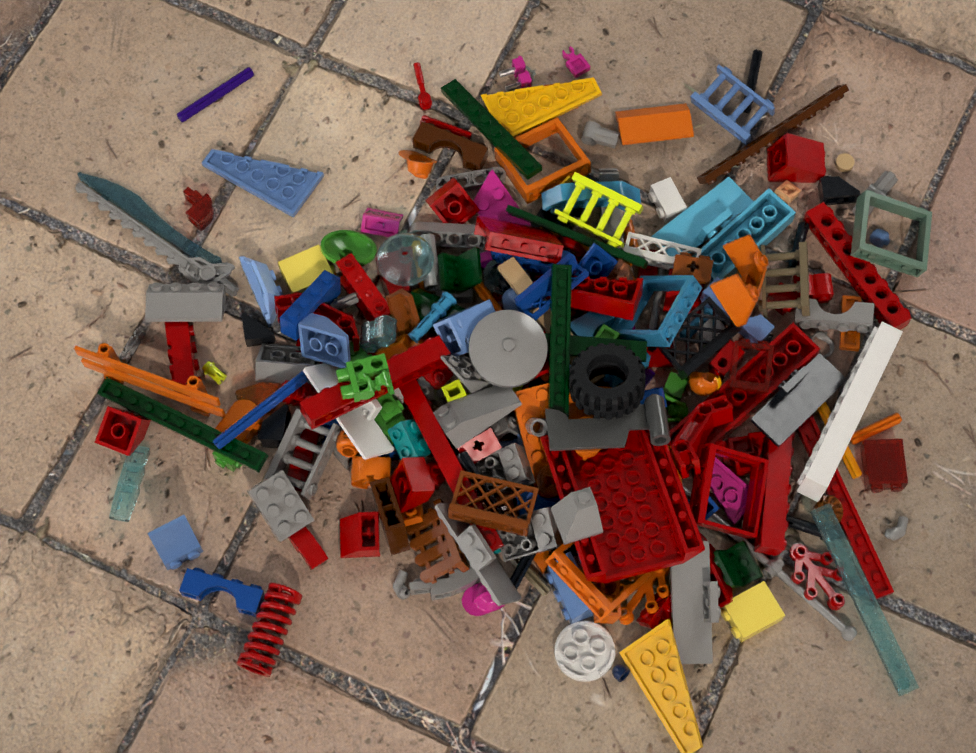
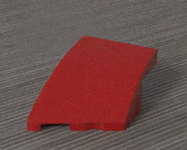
M762 432L748 433L747 436L728 438L727 441H722L718 445L760 457L766 436ZM715 456L738 477L751 473V465Z

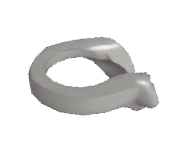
M817 331L809 338L814 342V338L817 337L829 345L830 351L822 355L824 358H828L834 351V343L827 336V331Z

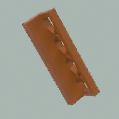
M400 289L385 296L397 336L408 335L420 323L412 294L404 289Z

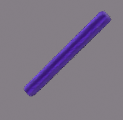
M247 67L178 112V119L181 122L186 121L254 76L252 69Z

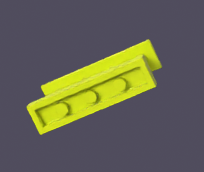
M574 172L571 179L575 182V188L563 211L555 209L554 213L558 216L557 219L566 224L569 221L607 240V244L610 246L623 248L624 243L619 240L631 216L635 215V213L641 214L643 205ZM587 188L592 191V196L580 219L577 220L569 216L581 191ZM603 196L608 199L607 202L609 204L595 229L587 225L586 222L598 199H601ZM621 205L625 207L624 210L626 212L613 237L603 233V230L614 208Z

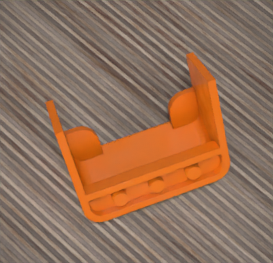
M750 234L723 245L724 250L737 268L741 278L737 273L710 284L714 294L737 327L747 324L758 301L767 265L769 264L767 257L761 253Z

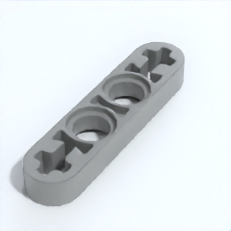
M492 167L442 176L436 181V191L442 187V183L446 184L453 177L457 181L460 179L467 181V184L462 186L465 191L480 189L484 182L478 183L475 181V178L483 176L486 179L492 169L495 174H499V179L503 184L506 180V172L502 167Z

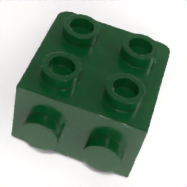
M474 247L459 256L446 253L438 255L441 291L459 295L482 282L479 248Z
M741 541L727 550H716L713 552L715 556L713 558L714 562L721 568L724 573L723 579L731 588L745 587L763 577L746 541Z

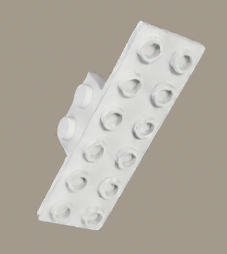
M323 363L305 367L303 370L318 393L326 387L330 388L338 384L336 375L338 367ZM377 399L336 418L365 460L394 451V447L374 420L382 409Z

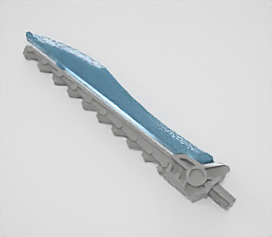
M81 172L77 174L82 182L97 191L101 196L81 182L76 185L77 193H87L88 201L98 202L100 211H110V218L112 220H121L122 228L133 229V236L144 238L145 246L156 247L155 252L157 255L168 256L166 259L168 264L179 265V272L183 273L191 282H198L200 284L217 282L225 284V292L229 296L237 295L239 288L227 280L232 270L235 269L233 264L228 262L222 263L220 257L213 255L173 229L140 196L132 191L102 178L82 174ZM108 200L111 201L112 203H114L115 205H117L119 208H121L122 210H124L125 212H127L129 215H131L132 217H134L135 219H137L139 222H141L142 224H144L145 226H147L149 229H151L152 231H154L155 233H157L159 236H161L162 238H164L166 241H168L169 243H171L172 245H174L176 248H178L179 250H181L182 252H184L186 255H188V256L191 257V258H188L187 256H185L184 254H182L180 251H178L177 249H175L174 247H172L170 244H168L167 242H165L164 240H162L160 237H158L157 235H155L154 233H152L150 230H148L147 228H145L144 226H142L140 223H138L137 221H135L133 218H131L130 216H128L127 214H125L123 211H121L120 209H118L117 207H115L113 204H111L110 202H108Z

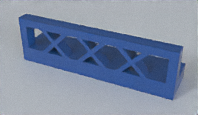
M568 253L556 263L572 265V275L575 272L580 273L577 277H572L571 290L590 275L588 270L578 265L576 257L572 253ZM551 268L514 299L518 311L527 314L535 321L550 309L551 299L543 301V299L551 296ZM539 307L535 313L529 312L531 309Z

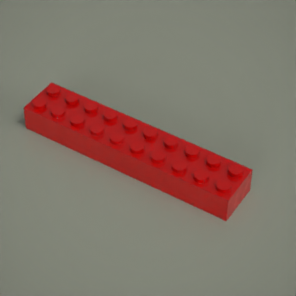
M794 323L789 325L721 385L719 390L704 400L707 401L725 395L728 400L727 404L731 405L733 422L714 427L704 444H720L779 391L777 387L783 380L788 382L790 380L788 376L795 369L800 370L808 365L818 355L821 348ZM691 413L669 431L671 441L667 444L668 446L672 445ZM691 464L686 465V471L689 472L693 468Z

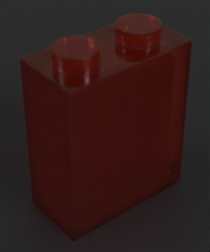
M903 439L863 440L860 445L865 491L871 490L873 493H879L883 490L900 492L905 489L908 484Z

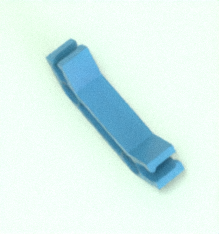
M623 181L597 182L641 204L640 189ZM575 183L559 184L541 193L543 210L548 211L551 208L550 212L553 215H556L554 213L555 209L562 212L575 188ZM587 188L582 190L573 208H585L592 196V191ZM602 196L594 207H607L609 204L607 202L608 199ZM618 205L617 208L625 211V207Z

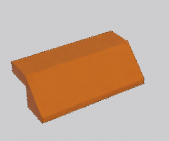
M686 103L615 111V119L620 133L619 139L622 145L694 137L690 109Z

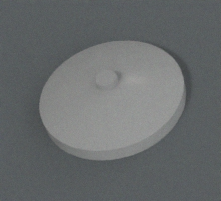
M500 310L485 316L475 326L469 341V357L475 371L488 383L503 388L519 387L533 380L542 370L548 351L546 336L540 325L527 314L515 310Z

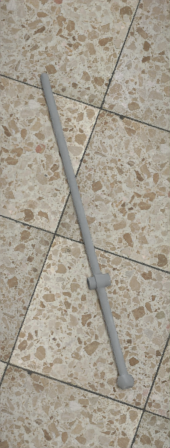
M683 486L687 499H690L691 492ZM716 513L709 517L713 522L730 526ZM728 534L738 543L746 541L752 555L765 566V569L762 571L765 577L772 579L777 576L839 629L844 640L852 641L857 635L856 628L846 626L815 598L813 600L806 599L804 596L805 590L799 584H795L782 571L784 562L780 558L775 557L773 560H770L763 553L754 552V546L745 538Z

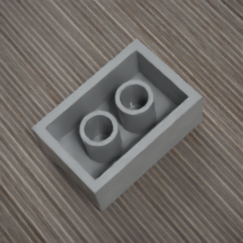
M283 470L275 472L247 490L250 498L279 542H282L314 521Z

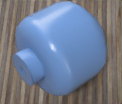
M878 228L871 233L870 242L879 248H882L884 245L887 246L890 242L889 233Z

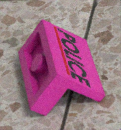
M367 208L363 213L361 232L397 239L403 215Z

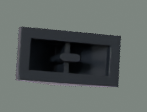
M243 313L242 321L247 347L259 346L262 343L273 344L276 341L272 331L246 313Z

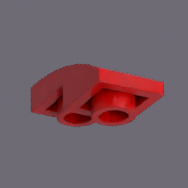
M306 526L288 537L297 553L302 555L310 570L329 559Z

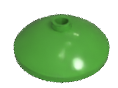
M351 230L331 232L323 237L320 245L322 254L334 264L352 253L359 264L364 266L374 260L377 252L376 244L371 238Z

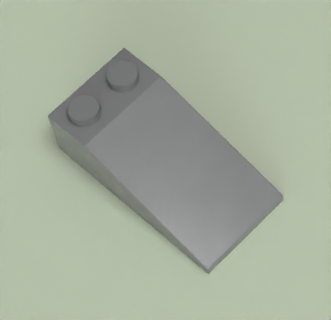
M492 386L450 401L439 407L433 414L457 449L521 406L522 403L512 388Z

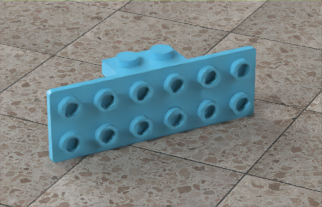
M727 177L657 231L652 237L698 248L706 240H711L715 237L720 229L725 228L752 204L753 200L730 177ZM675 248L665 250L668 256L673 257L679 254Z

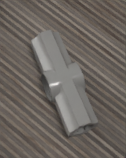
M885 171L867 190L887 196V193L897 183L898 179L891 171ZM855 205L854 208L852 209V212L854 213V215H855V211H856V205ZM869 205L868 216L872 213L875 207Z
M431 233L422 234L418 239L420 255L417 259V265L422 269L424 290L428 292L437 291L440 289V277L435 236Z

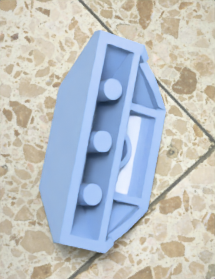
M240 256L239 260L269 328L273 325L277 316L274 296L283 295L280 285H275L276 276L273 270L269 271L267 264Z

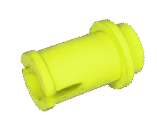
M208 361L202 367L203 373L205 375L208 374L218 385L222 383L221 380L224 381L227 377L215 366L214 362Z

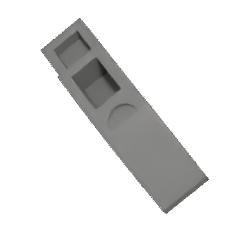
M469 567L470 570L464 573L456 568L454 569L455 573L449 574V578L441 576L436 579L437 582L434 584L431 582L424 583L420 578L409 582L411 595L431 593L432 601L444 599L466 591L468 588L479 583L480 578L472 567Z

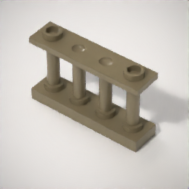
M807 241L799 242V250H796V252L766 254L765 245H761V253L767 257L768 261L796 259V261H800V265L796 266V268L766 270L762 284V300H759V312H763L764 318L768 319V309L798 307V309L802 310V316H810ZM790 275L800 277V281L797 284L767 286V277ZM792 291L801 293V298H797V300L767 301V293Z

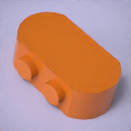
M250 400L234 402L215 429L224 432L257 405ZM262 417L235 437V439L250 445V440L254 435H258V430L262 427Z

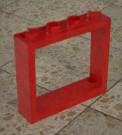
M712 443L699 444L698 458L701 473L694 474L689 504L697 526L742 538H757L760 516L763 509V496L766 490L765 484L769 460ZM715 456L752 466L742 529L705 520Z

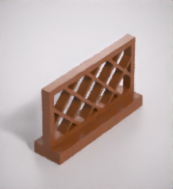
M461 470L453 499L448 509L449 519L527 537L539 488ZM463 478H470L475 484L466 489L462 484ZM486 482L492 483L494 489L485 493L481 485ZM478 487L482 496L473 500L468 492ZM509 487L514 493L505 498L500 490ZM525 491L533 493L532 499L526 502L520 496ZM497 492L502 500L492 505L488 496ZM464 494L470 501L465 505L456 504L457 499ZM517 496L521 505L512 509L507 501ZM485 499L489 507L484 510L478 509L476 503ZM505 504L509 511L505 514H499L495 508ZM524 508L528 513L527 519L518 518L515 512Z

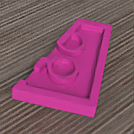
M715 457L710 488L732 525H735L745 512L749 486Z

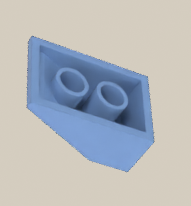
M311 313L298 323L302 357L339 368L346 367V362L351 361L348 335L328 317Z
M185 515L148 533L167 570L177 569L183 562L194 560L203 552Z

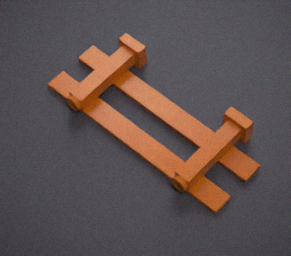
M107 343L100 344L97 353L78 346L74 348L77 355L84 357L81 360L84 367L104 374L105 379L108 377L120 384L127 382L191 406V411L207 417L210 414H214L224 418L226 415L223 409L218 408L221 404L219 398L209 395L202 379H199L197 376H190L185 386L120 362L113 347Z

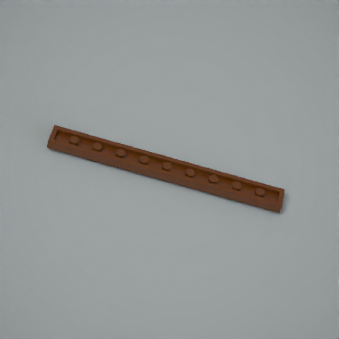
M847 85L835 86L698 176L697 180L700 184H713L721 174L723 176L730 173L732 167L745 163L747 157L757 155L762 147L772 145L776 138L783 137L786 133H789L788 130L791 128L795 129L801 126L803 120L813 118L817 115V111L831 106L830 103L832 101L842 99L844 93L849 91Z

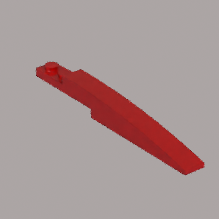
M416 379L399 387L454 494L460 471L465 470L457 459L455 450L433 414L434 411ZM464 477L462 484L467 489L472 486L469 478ZM475 489L468 492L473 500L478 498ZM465 494L457 499L460 505L470 502ZM481 501L476 503L478 509H485ZM476 525L493 552L505 546L496 529Z

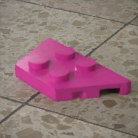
M492 169L473 200L480 209L477 212L479 216L531 226L529 222L511 216L506 212L508 205L520 208Z

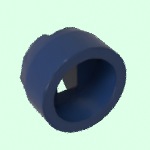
M617 664L612 670V674L618 682H622L630 673V669L622 664Z

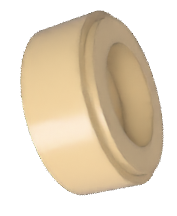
M843 153L837 157L835 166L840 172L846 173L852 170L855 161L851 155Z

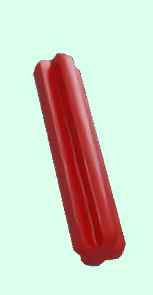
M423 115L420 124L421 122L432 123L437 128L447 129L453 134L465 136L469 140L472 137V132L426 115Z

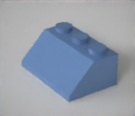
M571 551L566 553L565 555L577 566ZM548 565V573H545L548 583L553 584L555 588L553 593L556 601L561 602L564 608L561 609L564 619L566 621L569 620L570 624L592 617L594 613Z

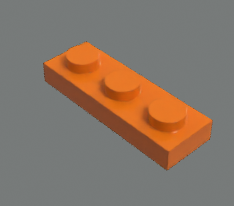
M842 295L841 313L848 311L855 302H861V297ZM849 330L847 332L840 331L839 350L858 352L860 349V333Z

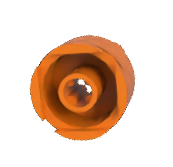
M362 456L352 457V486L368 489L370 482L387 477L390 479V457L377 456L366 460Z

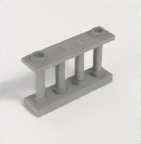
M296 408L264 479L279 470L285 471L288 464L310 471L306 483L288 475L286 476L294 487L302 489L301 495L311 500L312 496L317 492L319 480L336 446L338 435L343 429L336 423H333L331 429L323 426L313 429L312 431L327 436L322 447L303 440L300 437L305 428L311 430L300 410ZM300 446L319 454L315 464L313 465L293 457L292 453L295 447Z

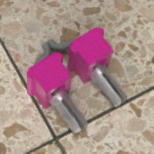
M518 56V58L512 59L511 68L499 71V76L504 77L514 74L515 78L518 77V82L505 86L506 92L515 89L532 87L536 72L525 65L522 56Z

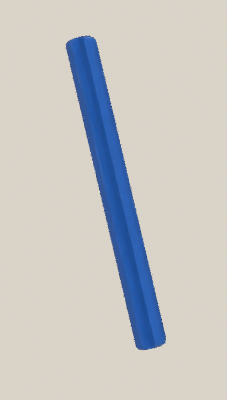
M301 371L213 440L214 445L218 449L224 447L309 380L305 373Z

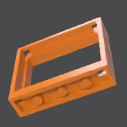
M558 117L520 136H516L515 139L524 148H527L558 133L578 161L528 186L510 161L496 147L494 148L495 160L505 170L506 175L527 204L541 198V193L559 185L568 175L572 178L574 172L583 176L591 173V161Z
M574 542L565 545L563 543L545 561L600 621H603L651 576L648 572L631 577L635 582L611 603L591 581H586L585 575L564 554Z

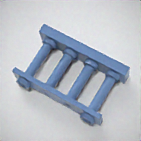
M718 65L717 74L719 76L703 94L699 95L695 91L690 96L691 103L743 144L747 145L751 141L750 130L766 112L771 116L775 114L774 104L769 99L764 100L733 76L729 68L725 66L723 68ZM724 80L733 85L717 105H712L708 102V98ZM738 91H741L747 97L731 115L726 116L722 113L723 107ZM752 101L761 108L745 126L740 127L736 123V119Z

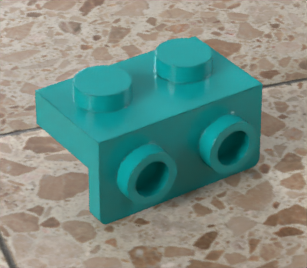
M415 419L401 421L388 429V434L401 460L402 458L426 457L431 454Z

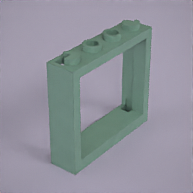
M865 190L857 197L850 256L918 278L927 271L932 212L922 207L910 205L907 202L892 199L889 196L877 194L871 190ZM869 205L919 222L916 260L865 243Z

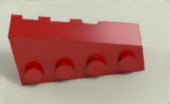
M588 276L571 290V307L633 321L642 296L643 278H636V281L627 280V277H619V280H607V277L590 279Z
M165 322L167 345L170 347L168 349L170 364H172L169 365L172 376L171 381L186 386L188 378L190 376H197V371L200 370L199 361L194 356V353H197L196 342H192V336H195L193 324L190 325L189 322Z

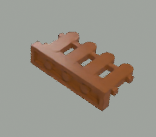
M441 498L433 501L434 506L439 503H445ZM431 507L427 509L428 513L423 515V522L406 526V532L410 536H416L410 541V547L414 551H421L415 557V563L419 567H426L420 573V579L424 583L431 582L434 584L437 582L436 579L444 574L449 573L451 575L455 573L454 569L456 568L463 573L470 570L465 554L461 552L456 540L448 532L447 526L439 518L436 509ZM431 525H433V528H432V529H430V530H428L427 532L421 534V531H422V530H424V529L430 527ZM438 541L439 544L429 548L428 550L426 549L428 545ZM441 557L444 558V560L436 563L435 565H431L433 561Z

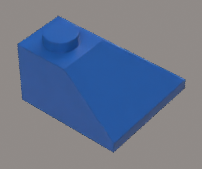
M593 243L578 265L588 270L590 279L608 277L618 261L596 243ZM575 272L572 276H578L580 273Z

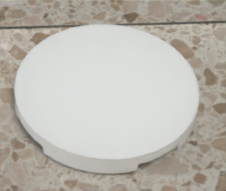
M586 620L575 622L566 626L558 635L554 650L555 659L561 671L571 679L590 682L601 678L610 670L615 658V645L610 633L600 624Z

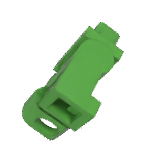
M385 353L354 362H346V367L336 370L339 383L345 381L350 383L349 385L340 386L343 399L354 398V402L370 399L375 395L374 392L376 390H381L382 385L387 386L390 395L394 394V387Z

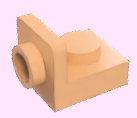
M786 180L776 188L774 193L789 205L799 196L801 189Z

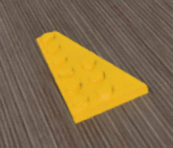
M593 77L573 80L568 83H553V85L548 86L541 85L515 89V91L509 92L501 91L490 95L482 94L481 98L488 112L515 138L601 96L602 92Z
M667 619L619 653L681 753H695L703 747L671 622L670 619Z

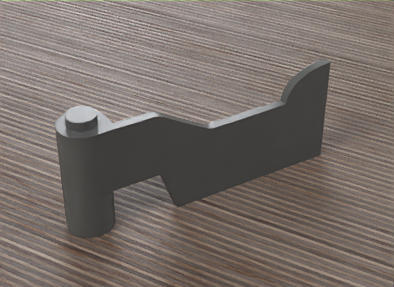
M658 394L649 395L645 399L644 404H640L636 409L633 408V412L629 415L623 414V417L618 419L612 417V420H606V418L568 419L567 415L559 410L545 409L550 451L625 448L629 430H649L651 444L655 446H663L671 441L665 401Z

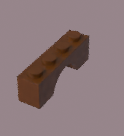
M421 122L413 137V148L428 154L439 148H450L457 151L463 160V168L471 171L481 170L488 158V147L483 143H476L465 136L455 135L447 129L437 128L432 123Z

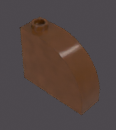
M389 477L370 482L391 556L410 550L405 523Z

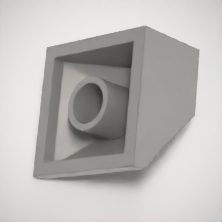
M590 487L568 494L551 507V512L564 545L603 533L598 506Z

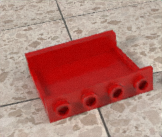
M477 216L473 234L487 237L485 250L555 264L561 260L564 245L551 231Z

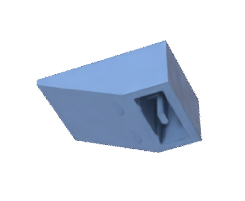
M488 299L438 320L433 324L437 336H440L451 355L460 356L469 352V341L475 326L485 316L496 311L491 300Z

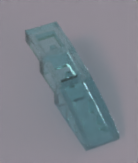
M138 446L131 456H126L115 491L109 519L129 522L140 494V485L145 474V465L150 455V448Z

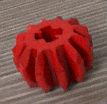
M285 380V382L282 383V386L290 380ZM306 382L282 402H286L287 405L300 407V402L305 397L313 396L312 385Z

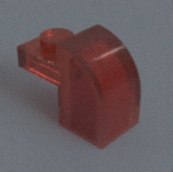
M187 187L183 193L186 201L192 207L185 213L188 221L202 232L214 218L212 200L207 193L202 196L197 190L193 191Z

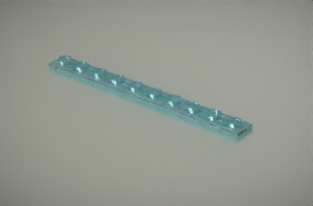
M830 503L812 510L810 513L899 697L918 689L919 686Z

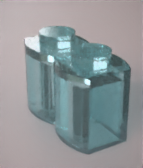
M383 315L377 317L374 321L362 324L359 347L365 349L366 352L373 353L382 347H388L396 341L397 319Z

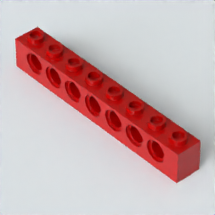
M822 202L805 212L803 222L810 225L809 230L863 302L874 303V316L880 324L884 322L899 330L908 326L912 319L909 310L903 307L897 294L890 290L887 281L881 278L875 265L843 252L847 251L851 254L853 236L849 235L843 223L837 220L831 207ZM865 280H869L873 284H868ZM876 295L883 296V299L878 298ZM887 309H891L895 313H890Z

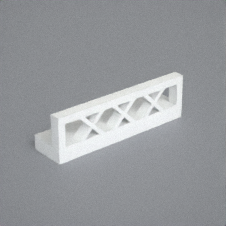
M628 232L623 251L647 260L650 266L669 270L670 268L673 269L675 256H668L665 250L675 248L679 253L678 255H680L681 250H684L682 252L696 253V257L699 258L702 249ZM631 238L638 239L642 244L637 248L629 246ZM654 243L659 246L660 250L651 252L647 246ZM692 264L691 267H687L690 268V272H694V270L697 269L695 268V264Z

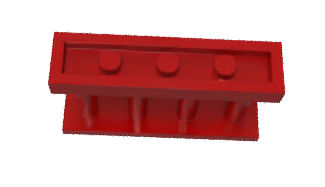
M350 253L335 262L343 274L340 277L341 286L348 295L353 292L356 293L359 302L355 305L376 335L381 332L389 333L394 330L395 326L388 317L391 313L387 301L353 254Z

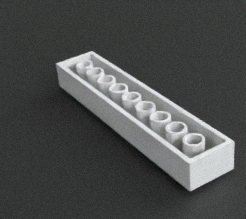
M881 322L879 327L875 326L857 359L856 365H854L850 373L849 379L842 389L841 395L836 401L835 407L827 420L828 422L824 426L820 438L804 466V470L797 481L799 487L796 492L818 502L828 488L903 331L884 322Z

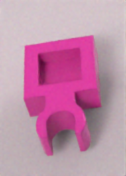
M569 47L570 54H566L564 50L562 51L563 58L568 60L566 61V67L575 78L590 71L591 66L581 53L577 56L574 54L573 47Z

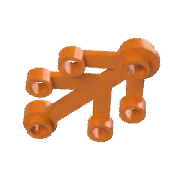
M670 567L649 572L651 576L636 590L637 592L626 607H621V618L618 619L621 624L628 625L633 622V610L645 594L647 599L645 608L647 612L651 614L657 612L659 607L655 601L653 584L658 579V595L661 598L668 597L670 590L665 577L668 575ZM631 577L627 578L631 582L634 581ZM620 583V588H623L620 591V595L632 584L624 585Z

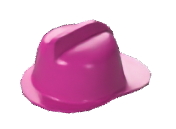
M481 582L468 588L462 597V605L465 611L474 616L485 615L505 606H498L491 599L490 593Z

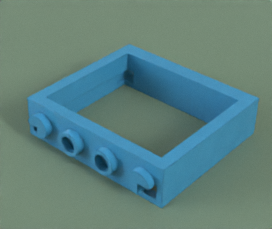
M693 275L640 276V278H643V290L633 321L616 317L611 328L620 333L619 339L646 341L647 347H670L702 287ZM654 291H680L658 330H632Z

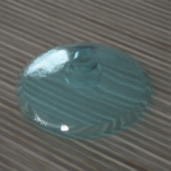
M399 233L389 237L381 244L377 253V266L381 275L387 281L399 286H411L423 281L430 274L434 264V255L429 243L424 238L413 233Z

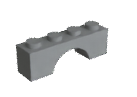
M810 299V316H802V310L796 307L795 325L802 329H835L841 332L849 330L859 333L872 332L874 303L855 302L848 311L841 314H831L821 309L816 299Z

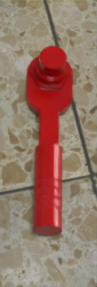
M417 62L413 66L420 89L418 101L421 109L428 110L432 107V100L430 94L425 91L421 65Z

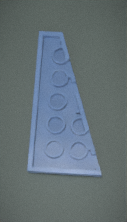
M212 149L202 161L203 167L293 218L324 177L323 172L317 171L315 173L304 168H292L286 164L262 159L261 161L254 160L248 156H235L233 153Z

